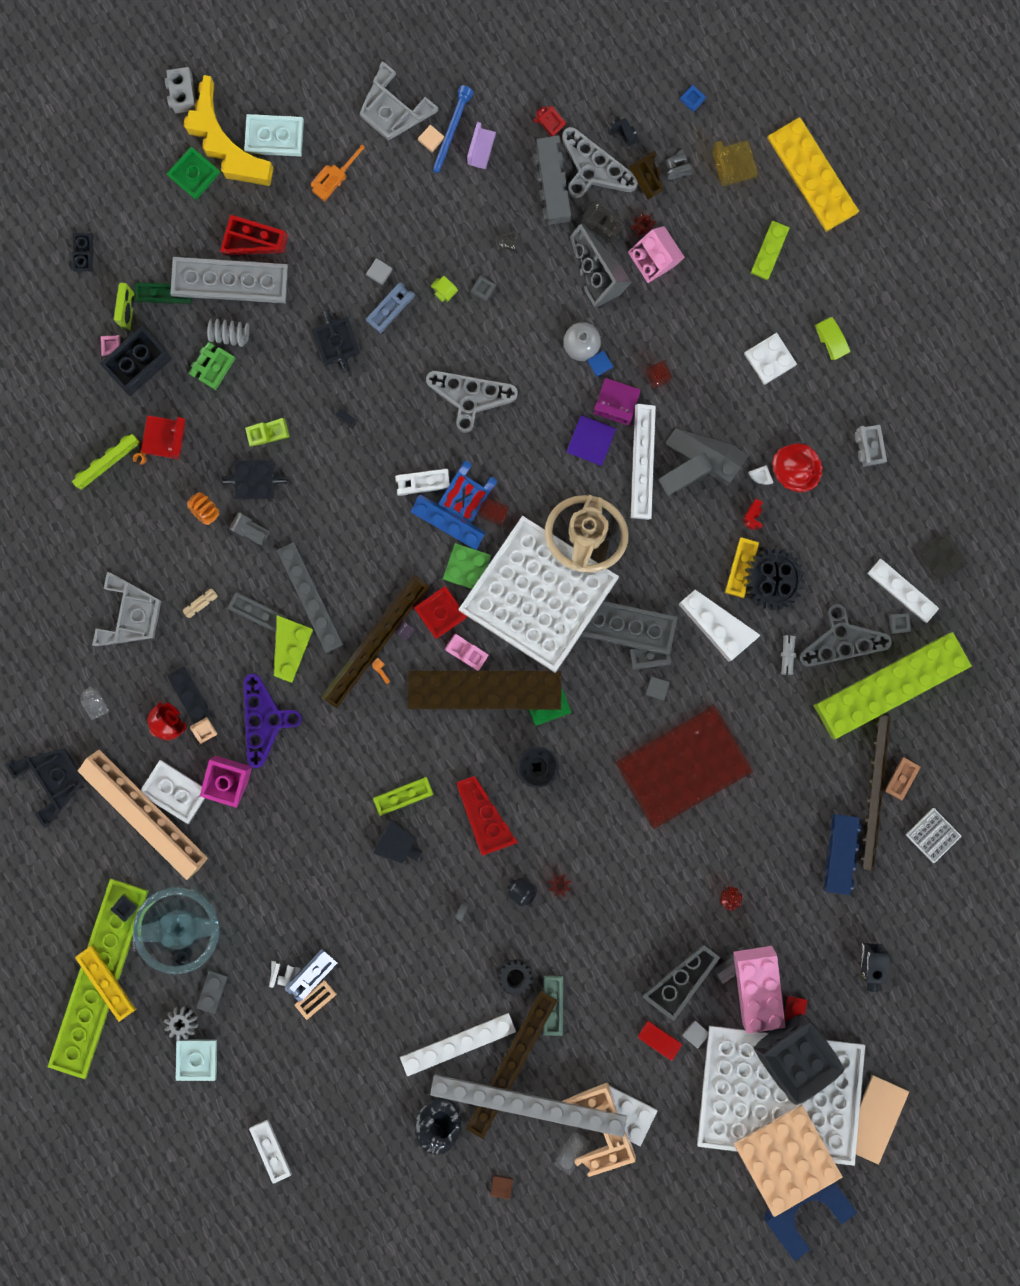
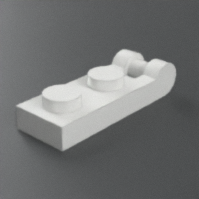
M448 469L395 476L399 488L397 489L398 496L444 490L450 485ZM411 481V487H406L405 482Z

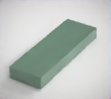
M544 976V992L558 999L543 1027V1035L563 1036V976Z

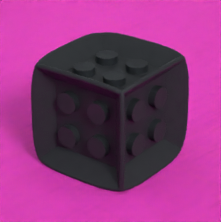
M803 1014L785 1022L786 1028L774 1029L753 1048L775 1083L794 1105L803 1103L834 1082L845 1070L827 1040L811 1020Z

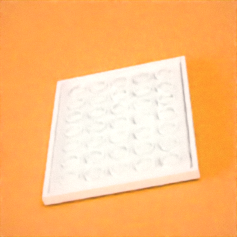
M709 1026L697 1140L698 1147L737 1151L734 1146L735 1142L799 1105H803L833 1161L837 1164L855 1166L865 1054L864 1044L827 1040L845 1069L844 1072L812 1098L794 1105L775 1083L753 1049L769 1033L755 1032L747 1034L742 1029Z

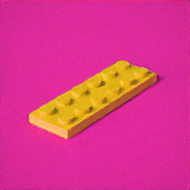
M800 117L767 137L826 232L859 212Z

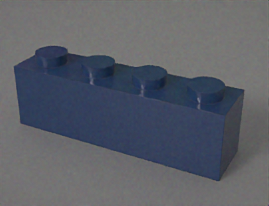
M832 814L823 891L850 895V891L854 889L852 874L857 866V861L854 858L855 852H858L859 841H857V833L861 831L859 817Z

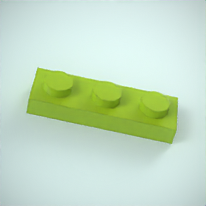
M775 221L771 222L751 274L766 280L769 279L790 227Z

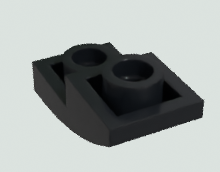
M73 233V271H93V233Z

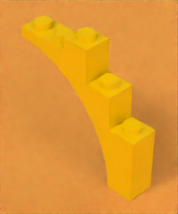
M204 75L203 81L199 83L200 96L199 100L195 102V111L189 110L188 116L184 119V127L188 134L205 137L203 140V150L207 157L224 159L221 164V171L224 173L225 178L270 186L273 173L272 163L244 152L225 135L217 122L214 112V82L211 76Z

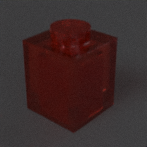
M664 360L648 367L645 372L653 390L669 383L672 379V375Z
M487 498L486 503L482 502L479 509L481 519L502 527L509 506Z

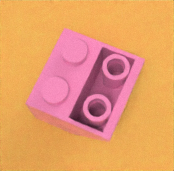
M665 226L652 229L628 251L647 283L669 271L685 258Z

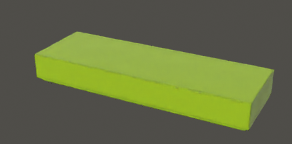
M427 777L374 797L373 800L379 816L434 794Z

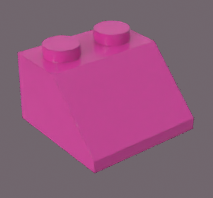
M214 756L209 760L200 797L237 808L247 787L252 767L223 757Z

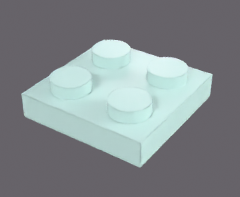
M180 1039L177 1041L176 1081H215L217 1072V1040Z

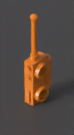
M360 145V148L340 169L335 165L332 167L326 165L311 182L313 193L325 202L333 191L341 185V182L346 179V169L360 152L365 149L364 145Z

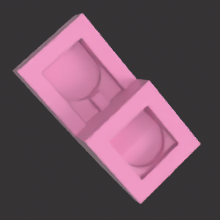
M457 634L453 635L444 649L477 671L480 670L489 656Z

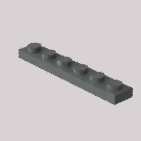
M292 542L278 549V555L325 653L342 646L343 643L295 543Z

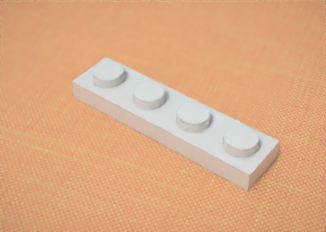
M879 559L867 573L925 623L939 609L882 559Z

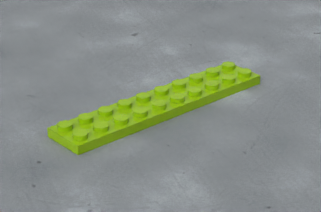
M110 879L88 947L91 945L95 947L116 980L119 981L149 890ZM123 894L127 895L139 906L127 922H123L110 910ZM82 967L80 968L48 1068L85 1079L87 1078L109 1007Z

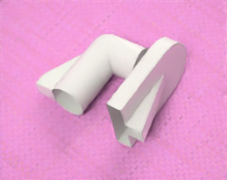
M271 961V978L269 982V987L271 988L274 987L280 963L276 964V961ZM287 965L285 976H278L277 984L286 986L298 974L300 968Z

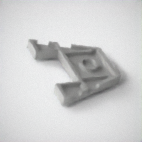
M382 61L377 76L374 78L372 88L368 92L360 111V117L389 141L438 111V107L424 97L413 111L410 110L385 89L388 83L396 76V72Z
M107 572L104 589L123 593L115 632L95 629L92 645L104 646L154 639L161 600Z

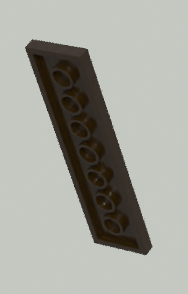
M408 671V709L561 710L562 671H557L556 673L553 671Z

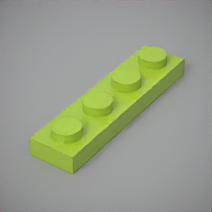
M133 434L124 436L116 447L109 448L102 458L92 461L87 470L77 473L72 481L73 484L82 490L139 445L140 441Z

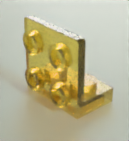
M722 141L715 142L712 154L722 186L753 179L758 176L748 141L725 147Z

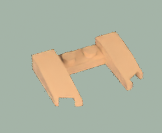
M608 1083L591 1088L562 1101L618 1113ZM624 1132V1137L604 1133L608 1145L574 1160L575 1164L579 1166L583 1163L588 1167L590 1171L587 1175L590 1177L635 1162L636 1154L630 1139L627 1138L626 1132Z

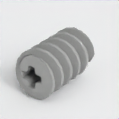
M210 318L207 329L208 340L210 342L216 340L217 343L223 341L224 344L231 342L233 346L238 343L240 347H243L249 338V323H246L245 327L242 328L241 322L238 323L237 327H235L234 321H231L230 325L227 326L225 319L221 325L218 318L215 323H212Z

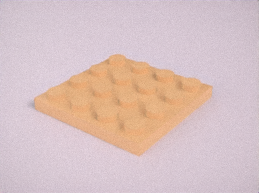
M799 1105L734 1143L774 1217L842 1178L840 1171L803 1105Z

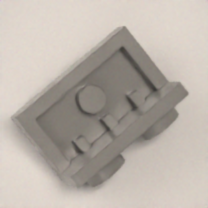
M881 425L860 426L856 430L857 432H855V441L859 443L860 451H858V458L862 462L863 467L886 463L887 458Z

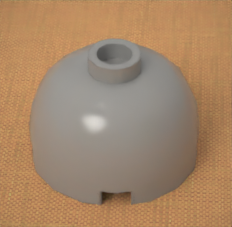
M579 322L573 324L566 331L563 346L571 358L577 361H587L598 353L601 346V337L593 325L587 322Z

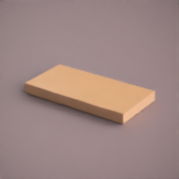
M874 1075L871 1076L860 1102L856 1155L879 1165L909 1094L908 1090Z

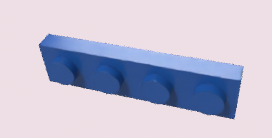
M421 494L411 510V513L475 550L478 549L486 534L485 531Z

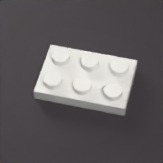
M162 760L158 762L140 790L150 801L187 824L190 823L205 799L200 797L202 785Z
M609 1086L618 1114L627 1115L625 1126L627 1138L632 1143L641 1146L657 1113V1109Z

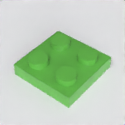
M455 543L443 580L473 589L487 569L491 555Z

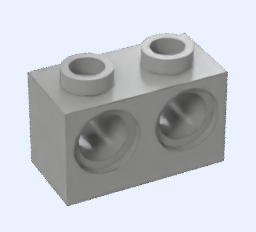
M189 67L166 70L167 78H165L166 89L170 92V96H167L169 108H173L175 114L189 112V110L195 111L196 97L193 77ZM178 80H183L182 83L175 84ZM180 98H185L183 102H178Z

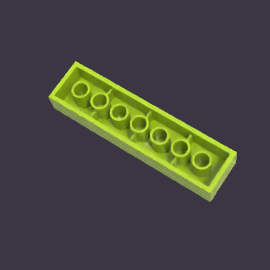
M948 633L813 706L831 739H837L972 666L954 633Z

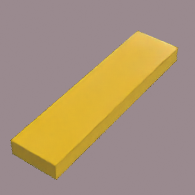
M93 945L75 957L118 1021H121L136 1010Z

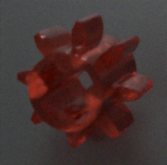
M642 212L640 218H634V222L637 224H634L632 229H637V236L642 234L645 237L654 229L653 226L656 225V221H652L651 214L647 216ZM642 222H644L645 225H647L646 228L644 227V225H641Z
M554 874V881L548 880L552 884V887L548 890L555 891L554 897H557L558 894H562L565 897L564 892L566 890L571 891L567 887L571 880L565 881V874L561 878ZM563 881L562 884L565 887L564 889L560 888L558 891L554 884Z
M728 886L727 891L722 890L720 904L725 905V910L735 911V907H741L742 893H738V888Z

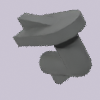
M683 149L666 161L669 169L666 175L669 180L692 175L690 163L680 167L676 166L677 164L687 162Z

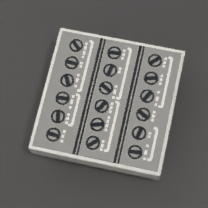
M932 808L906 834L932 863H935L961 837L935 808Z

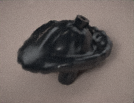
M437 1098L420 1109L415 1117L414 1125L415 1135L417 1136V1142L420 1143V1147L425 1152L438 1156L450 1151L456 1144L461 1132V1116L454 1102H451L449 1099Z

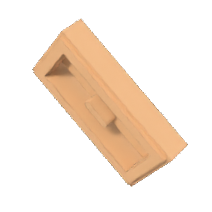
M324 979L302 1001H298L295 1007L307 1020L336 996L337 993ZM324 985L325 989L303 1008L300 1006ZM329 991L330 995L308 1014L305 1012Z

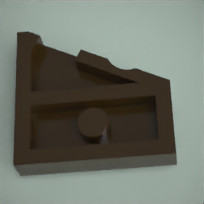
M655 150L629 166L648 200L664 190L660 179V169L655 166L654 158L657 156Z

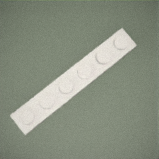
M643 404L635 405L631 518L649 520L652 515L656 406Z
M509 1013L401 1056L400 1059L407 1076H410L513 1034L516 1030Z

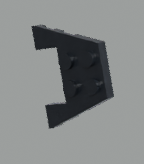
M66 749L5 764L13 779H17L32 769L52 803L35 813L43 828L48 827L86 782L84 777L78 772L79 769Z

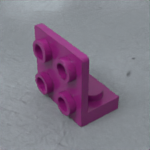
M605 378L593 414L629 426L640 389Z

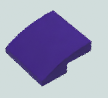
M581 415L567 453L602 466L616 428Z

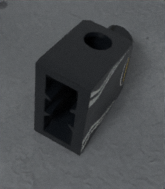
M862 943L861 975L867 982L866 990L870 992H878L879 984L887 982L890 954L882 944Z

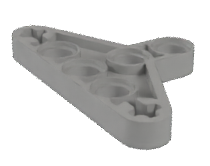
M569 127L564 130L562 140L577 170V174L571 180L568 187V192L572 197H581L591 185L624 192H632L637 188L638 181L631 171L577 129ZM567 134H574V139L577 142L579 141L577 148L573 147L576 145L573 139L567 140ZM585 144L591 150L588 153H583L580 147ZM602 156L605 158V163L597 164L595 158ZM616 167L620 173L617 176H613L609 170ZM586 170H590L594 176L587 179L583 176V173ZM623 173H625L624 178L628 181L632 179L633 186H626V180H624L623 178L621 179V182H618L617 180H619L622 177ZM578 184L582 187V191L574 193L571 189L572 186Z
M432 371L426 377L427 385L459 409L457 428L463 433L470 432L473 429L477 412L514 402L518 396L516 387L511 384L439 371ZM434 376H437L438 380L443 381V377H446L445 388L441 387L443 385L442 382H436V385H433L430 378L432 379ZM451 379H456L459 385L457 388L452 389L448 386V382ZM470 382L476 383L477 390L474 392L468 391L466 388L467 384ZM494 386L496 389L495 394L487 395L485 392L486 387ZM499 387H502L503 392H507L508 389H511L512 393H514V395H511L510 398H507V395L501 393V398L497 397L499 394ZM472 401L474 403L473 409L465 410L463 407L464 402ZM468 419L471 425L469 428L463 429L460 427V421Z

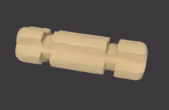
M209 589L205 592V595H201L192 602L191 606L184 608L183 613L185 616L191 618L195 615V612H199L210 603L209 601L215 600L218 597L213 589Z

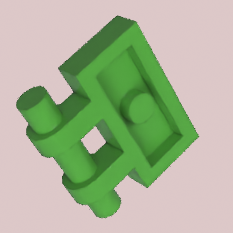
M207 342L205 347H202L199 351L200 355L197 360L191 364L192 368L188 374L195 378L198 372L202 373L199 381L216 390L236 358L219 347L215 353L211 352L214 345ZM207 357L210 358L207 366L203 367L202 365Z

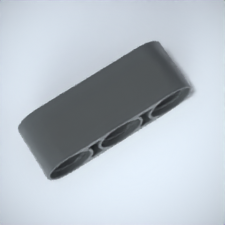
M704 452L659 479V482L668 497L673 492H678L705 476L714 468Z

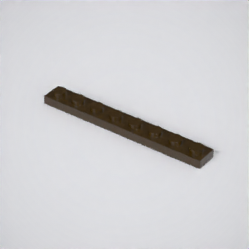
M415 575L410 578L321 696L323 700L336 709L428 589L429 586Z
M880 715V719L876 720L878 737L874 739L873 745L876 755L875 758H872L871 763L874 774L873 777H870L869 788H872L871 796H868L867 807L870 810L869 815H866L865 826L868 829L867 834H864L863 846H866L865 854L861 856L863 870L868 871L875 870L891 717Z
M542 990L540 991L489 1086L510 1090L558 999ZM478 1106L466 1130L483 1139L498 1110Z

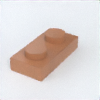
M902 757L884 791L902 801L921 767Z

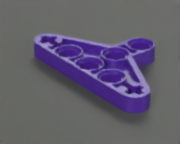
M249 674L244 679L247 761L251 767L259 768L264 765L280 728L299 726L302 722V715L296 710L279 711L260 676ZM251 677H254V680L258 681V684H255L254 688L255 691L259 690V694H248V690L252 691V686L248 685V681H251ZM253 696L259 699V704L256 707L249 705V699ZM292 713L298 715L299 719L296 724H290L288 721V716ZM273 714L279 717L277 725L269 723V717ZM257 715L260 718V723L254 727L250 724V718ZM255 734L261 738V742L257 746L252 745L250 741L251 737ZM262 747V752L257 751L258 757H261L262 760L258 762V765H255V762L251 760V758L255 757V751L251 752L250 748L258 749Z

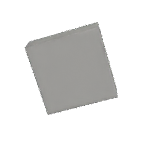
M376 258L366 275L383 285L392 272V268Z
M694 1020L682 1036L698 1049L709 1036V1032Z

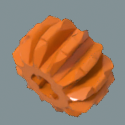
M198 492L187 502L190 512L203 524L209 525L219 516V509L204 493Z

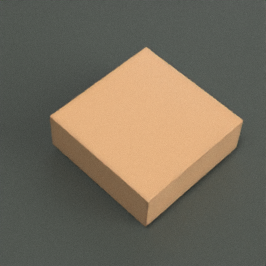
M431 125L418 138V141L431 152L444 140V136Z
M208 717L190 726L200 744L217 735Z

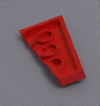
M475 776L456 782L481 856L518 843Z

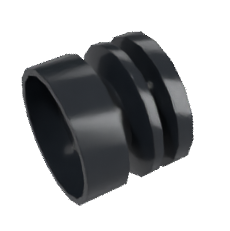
M545 747L526 749L519 755L515 766L516 774L520 781L529 787L536 788L552 783L559 769L557 757ZM532 763H533V764L539 763V764H540V765H539L540 771H534V772H533V771H532V769H533Z

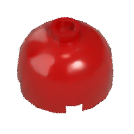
M160 701L148 714L147 723L149 731L154 737L162 740L175 739L186 730V721L182 723L176 714H180L175 706L168 702L162 704L163 701Z

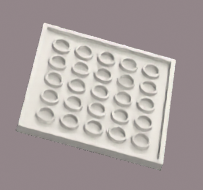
M522 516L459 608V611L556 673L619 576L608 569L597 572H580L566 567L550 552L545 539V530ZM553 535V540L558 550L572 561L573 547ZM589 559V562H588L587 565L598 564V563L595 562V561L592 560V559Z

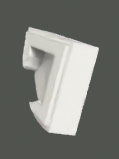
M767 465L748 472L750 477L759 484H773Z

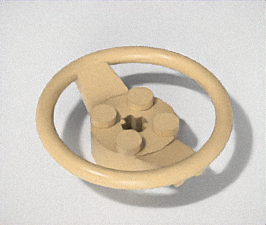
M581 495L562 501L551 511L545 525V539L550 552L566 567L580 572H597L609 568L622 557L628 544V528L622 514L611 503L600 497ZM585 503L582 510L573 514L569 523L570 541L574 544L571 561L555 545L552 534L553 524L556 517L565 508L574 504ZM603 507L614 516L619 524L621 531L620 544L616 552L606 561L587 565L593 549L600 546L608 531V520L602 515Z

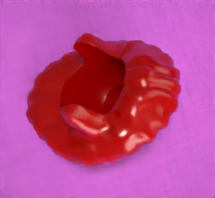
M800 443L787 445L780 448L773 457V472L777 480L786 489L796 492H807L816 487L822 477V462L815 450L811 449L809 445Z

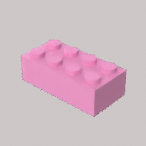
M767 946L733 952L741 1017L746 1033L786 1028L778 959L773 947Z

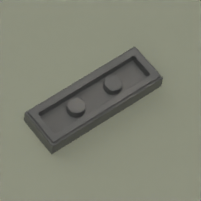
M235 592L227 608L276 632V615L287 619V616L238 592Z

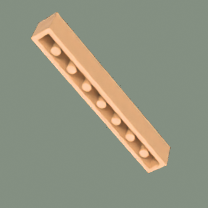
M100 750L86 758L78 772L186 880L194 875L208 858Z

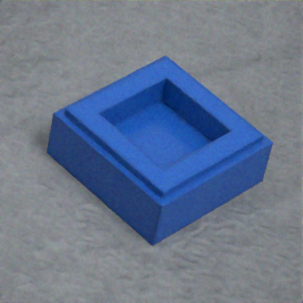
M692 85L681 96L680 101L694 112L703 103L706 96Z
M604 350L587 360L596 377L613 368Z

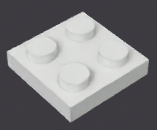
M777 333L744 353L764 385L797 365Z

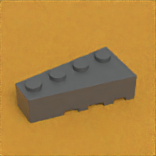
M559 135L537 139L536 153L533 154L534 165H538L539 172H536L537 183H541L542 190H539L540 201L545 203V208H542L544 220L547 219L548 225L570 222L571 220L568 191L565 190V172H562L563 157L562 152L559 153Z

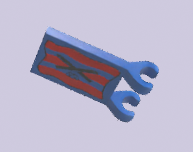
M463 461L438 504L471 523L490 491L496 485L497 480L489 477L484 487L465 476L472 464L468 461Z

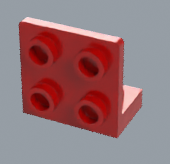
M147 416L141 452L180 460L186 424L185 418L177 417V420Z

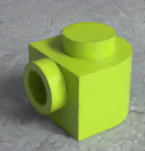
M445 276L441 279L437 278L431 285L436 292L434 295L441 302L444 300L448 302L458 291Z

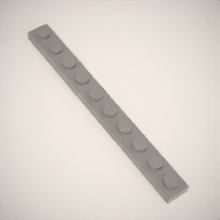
M436 1074L433 1077L430 1093L431 1096L624 1137L627 1115Z

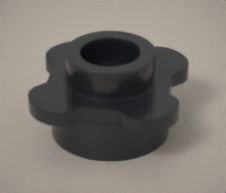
M176 948L173 950L172 964L174 967L185 966L189 968L192 965L190 960L192 955L191 949L180 950Z

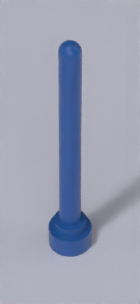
M461 85L457 92L459 100L433 167L435 173H439L465 103L471 100L474 93L467 86Z

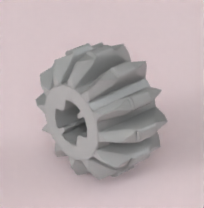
M183 1006L181 1011L178 1007H175L174 1013L170 1011L167 1014L169 1018L165 1019L164 1023L169 1025L165 1028V1031L171 1030L169 1037H173L176 1034L177 1041L181 1037L187 1040L189 1035L195 1033L193 1028H197L198 1024L192 1021H195L198 1017L190 1016L193 1013L192 1009L186 1013V1006ZM180 1019L183 1020L182 1023H185L182 1028L179 1027L180 1024H177Z

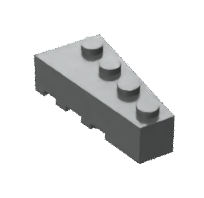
M703 944L644 993L642 998L675 1021L720 959V956Z

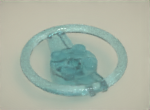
M181 887L163 889L151 895L139 908L133 925L134 943L142 959L152 968L168 974L187 973L203 965L214 952L219 937L218 918L212 905L199 893ZM172 895L192 898L205 909L209 916V919L195 917L188 910L177 909L167 913L159 921L141 925L147 910L156 901ZM177 924L183 927V931L180 934H177L174 929L177 927ZM211 936L204 953L195 961L183 966H168L156 961L147 952L143 942H162L165 947L179 950L188 947L195 939Z

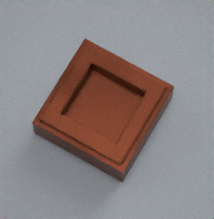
M494 1175L491 1196L510 1199L513 1178Z

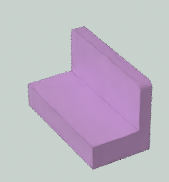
M480 122L476 124L467 160L468 165L486 169L496 132L482 129Z

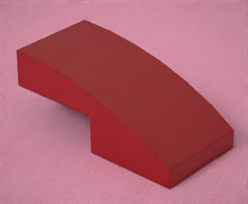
M650 1021L646 1023L638 1035L640 1040L671 1061H673L683 1045Z

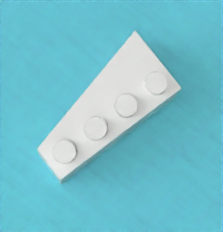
M696 590L679 603V606L728 662L732 661L760 636Z

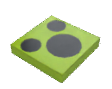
M120 283L118 286L114 321L123 330L130 331L134 307V292L127 283Z

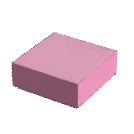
M120 335L101 336L102 356H108L121 345Z

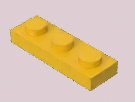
M745 538L739 539L725 589L726 594L744 598L747 587H744V584L748 583V580L743 577L749 575L745 569L751 568L748 562H754L753 556L756 555L759 542Z

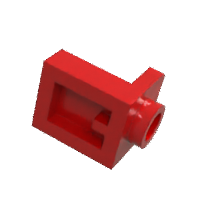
M553 106L541 107L536 112L537 116L533 119L535 123L539 122L550 137L554 136L566 124Z
M757 498L752 502L742 519L745 522L744 525L751 530H759L763 525L753 519L754 517L757 519L763 510L760 508L763 502Z

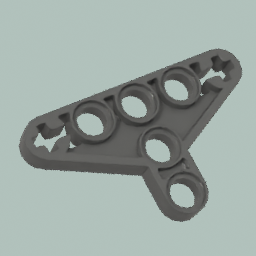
M840 604L830 606L827 611L830 629L799 654V662L802 666L810 667L889 649L892 640L885 633L850 625L845 608ZM833 608L841 610L839 618L832 616L831 611ZM838 626L845 628L846 633L843 637L836 635V628ZM880 637L883 640H887L884 647L876 645L874 646L875 650H873V643L870 638H874L873 642L880 641ZM861 641L868 643V650L865 652L859 649L858 645ZM842 645H847L850 648L847 656L840 653ZM823 649L830 650V659L825 660L822 658L821 652ZM818 650L817 657L820 662H817V658L811 659L809 664L803 660L806 653L809 656L816 655L814 651Z

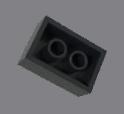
M142 325L99 364L131 396L169 363L172 357Z

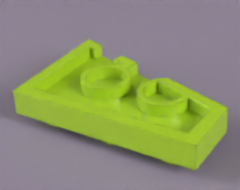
M276 615L273 676L291 683L293 682L313 629Z

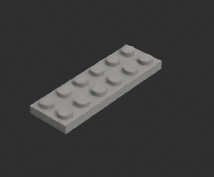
M173 257L171 296L286 303L288 264Z

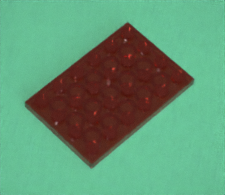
M715 705L615 762L653 829L753 772Z

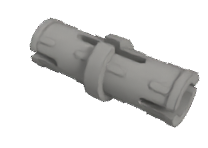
M788 635L783 636V652H781V674L786 675L787 667L788 675L794 674L793 663L794 658H796V653H794L795 636L790 635V643H788Z

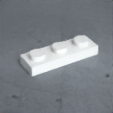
M269 1119L250 1127L249 1130L272 1183L274 1184L291 1176L292 1172Z

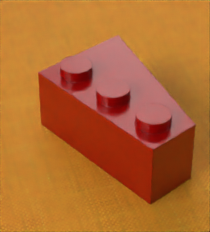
M230 214L220 252L224 255L284 253L289 234L283 230Z

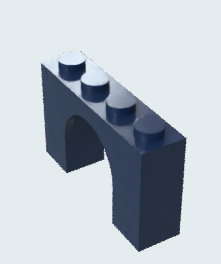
M835 1182L776 1217L772 1215L770 1209L765 1212L763 1218L766 1224L794 1261L810 1250L794 1223L796 1211L802 1204L808 1201L824 1203L830 1208L841 1224H844L857 1213Z

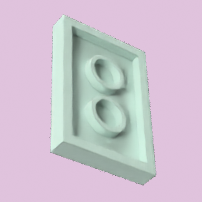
M247 114L244 151L248 154L302 156L303 117Z

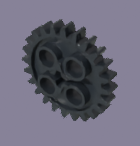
M773 548V550L766 549L765 552L760 551L759 556H753L755 562H748L751 568L745 569L749 575L743 577L748 580L744 587H750L746 593H752L751 601L758 599L756 605L763 604V609H768L769 606L770 610H776V607L778 610H781L783 605L790 607L789 602H796L794 596H801L798 590L804 589L800 585L801 582H805L804 579L800 578L801 575L805 574V572H799L802 564L796 565L795 563L798 558L791 559L792 553L785 555V549L780 550V552L778 548ZM764 565H767L768 567L767 574L763 571ZM782 566H785L786 568L785 575L781 572ZM764 583L767 585L768 588L766 593L762 590V586ZM782 584L786 587L784 594L780 590Z

